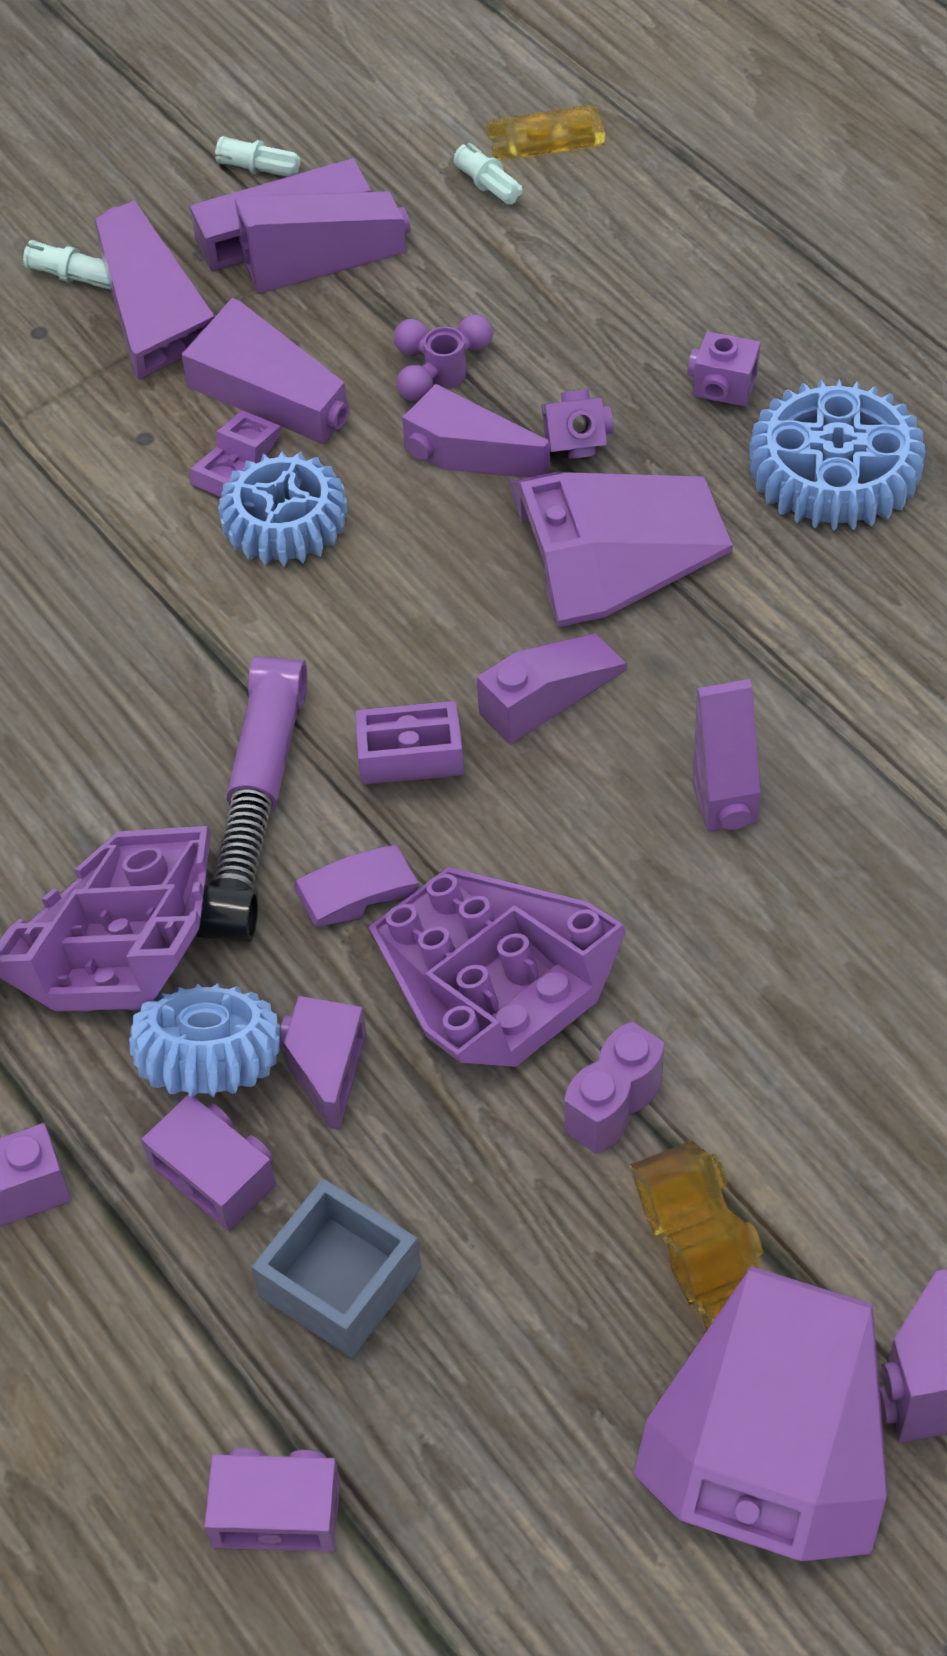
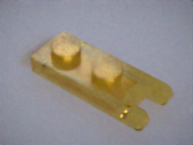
M597 104L493 119L488 121L485 126L487 135L490 138L505 137L506 139L505 141L494 143L491 147L493 157L498 160L605 145V131Z

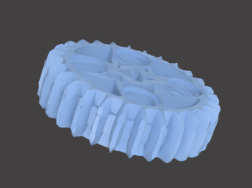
M839 379L835 386H825L823 381L819 380L817 388L810 389L805 383H802L799 388V394L791 390H785L783 400L772 399L769 409L761 410L758 422L754 423L749 447L751 478L756 480L757 491L765 493L766 503L772 505L779 502L778 511L780 515L790 511L795 512L794 520L796 523H799L804 518L812 519L814 529L820 522L831 523V527L835 531L838 523H848L850 528L854 530L857 521L863 520L868 526L872 527L875 523L876 515L889 520L892 508L898 511L903 510L906 499L913 498L916 486L919 485L922 478L925 444L923 443V430L917 428L916 416L907 415L906 404L902 403L893 406V394H888L882 398L877 396L878 389L876 386L869 391H864L860 389L858 381L854 387H844Z

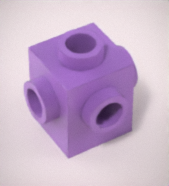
M706 331L701 348H693L688 363L687 374L694 377L693 396L747 407L758 377L761 342Z
M589 389L561 392L562 402L541 404L545 439L550 441V452L567 450L568 458L596 455L595 446L607 445L606 435L613 434V419L610 406H603L602 397L590 398ZM580 415L584 420V427L581 431L576 432L573 428V420Z

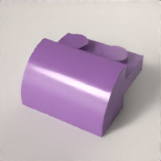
M456 701L356 710V736L361 785L464 776L463 752Z

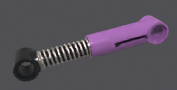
M254 656L248 682L249 700L227 792V800L230 804L228 818L226 819L214 879L209 885L204 886L200 925L196 933L197 937L249 942L254 937L258 918V893L256 889H253V883L256 879V868L259 866L258 860L260 859V852L264 843L263 837L265 836V829L269 820L268 814L272 813L277 807L297 710H301L305 702L307 690V664L305 660Z

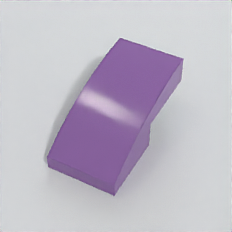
M242 410L217 431L216 448L190 468V484L222 497L223 484L230 482L232 471H244L246 460L257 464L261 461L263 453L268 456L281 434V426Z
M396 844L358 853L328 864L296 880L294 889L313 925L318 927L361 919L367 905L407 898L416 891L419 883Z

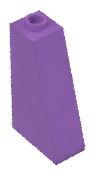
M390 191L243 196L235 199L244 263L257 294L406 252L405 234L411 231L409 217L404 207H397Z
M133 200L120 207L116 206L108 209L103 215L96 217L95 221L99 248L135 376L139 380L182 359L181 354L215 316L138 204Z
M231 298L181 354L187 387L324 444L336 429H341L347 421L349 405L346 399L345 382L237 299Z

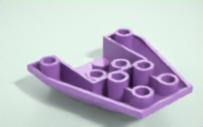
M552 472L509 481V488L521 522L530 521L545 564L546 594L558 627L607 617L732 552V542L705 477Z
M447 867L368 927L428 1039L460 1063L511 1067L518 1066L597 1003L626 933L622 923L589 902Z
M751 1266L648 1416L633 1474L680 1521L798 1561L871 1554L888 1495L873 1304Z

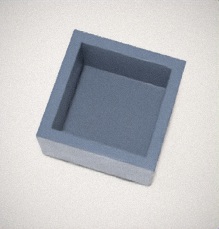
M322 1178L251 1266L260 1298L350 1358H353L420 1271L421 1260L417 1237Z

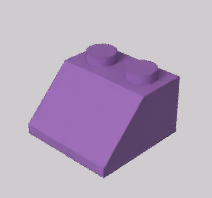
M947 1269L935 1272L894 1337L888 1363L882 1364L883 1385L879 1387L882 1421L884 1424L893 1423L898 1443L947 1434Z

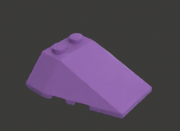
M208 826L117 831L74 869L78 878L61 894H59L58 890L52 889L42 898L45 906L42 911L28 923L23 919H18L7 929L0 939V978L53 1011L90 1012L93 1010L113 1009L133 1011L141 1009L142 1004L145 1002L154 1001L199 930L211 839Z

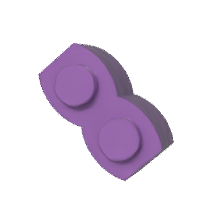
M634 1022L627 1023L614 1031L604 1043L599 1055V1061L583 1068L573 1078L567 1088L564 1100L565 1133L596 1154L613 1146L625 1132L630 1114L641 1110L649 1104L660 1089L663 1079L664 1042Z

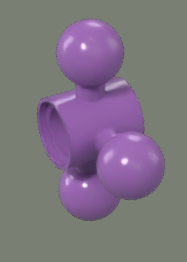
M472 314L466 316L460 322L458 329L438 327L431 331H428L427 327L416 319H407L398 324L393 336L397 349L405 355L413 356L423 353L425 356V364L423 366L409 365L398 374L396 385L400 395L408 401L418 402L435 384L445 389L460 385L466 378L465 351L467 349L479 351L490 344L493 337V328L490 321L482 315Z

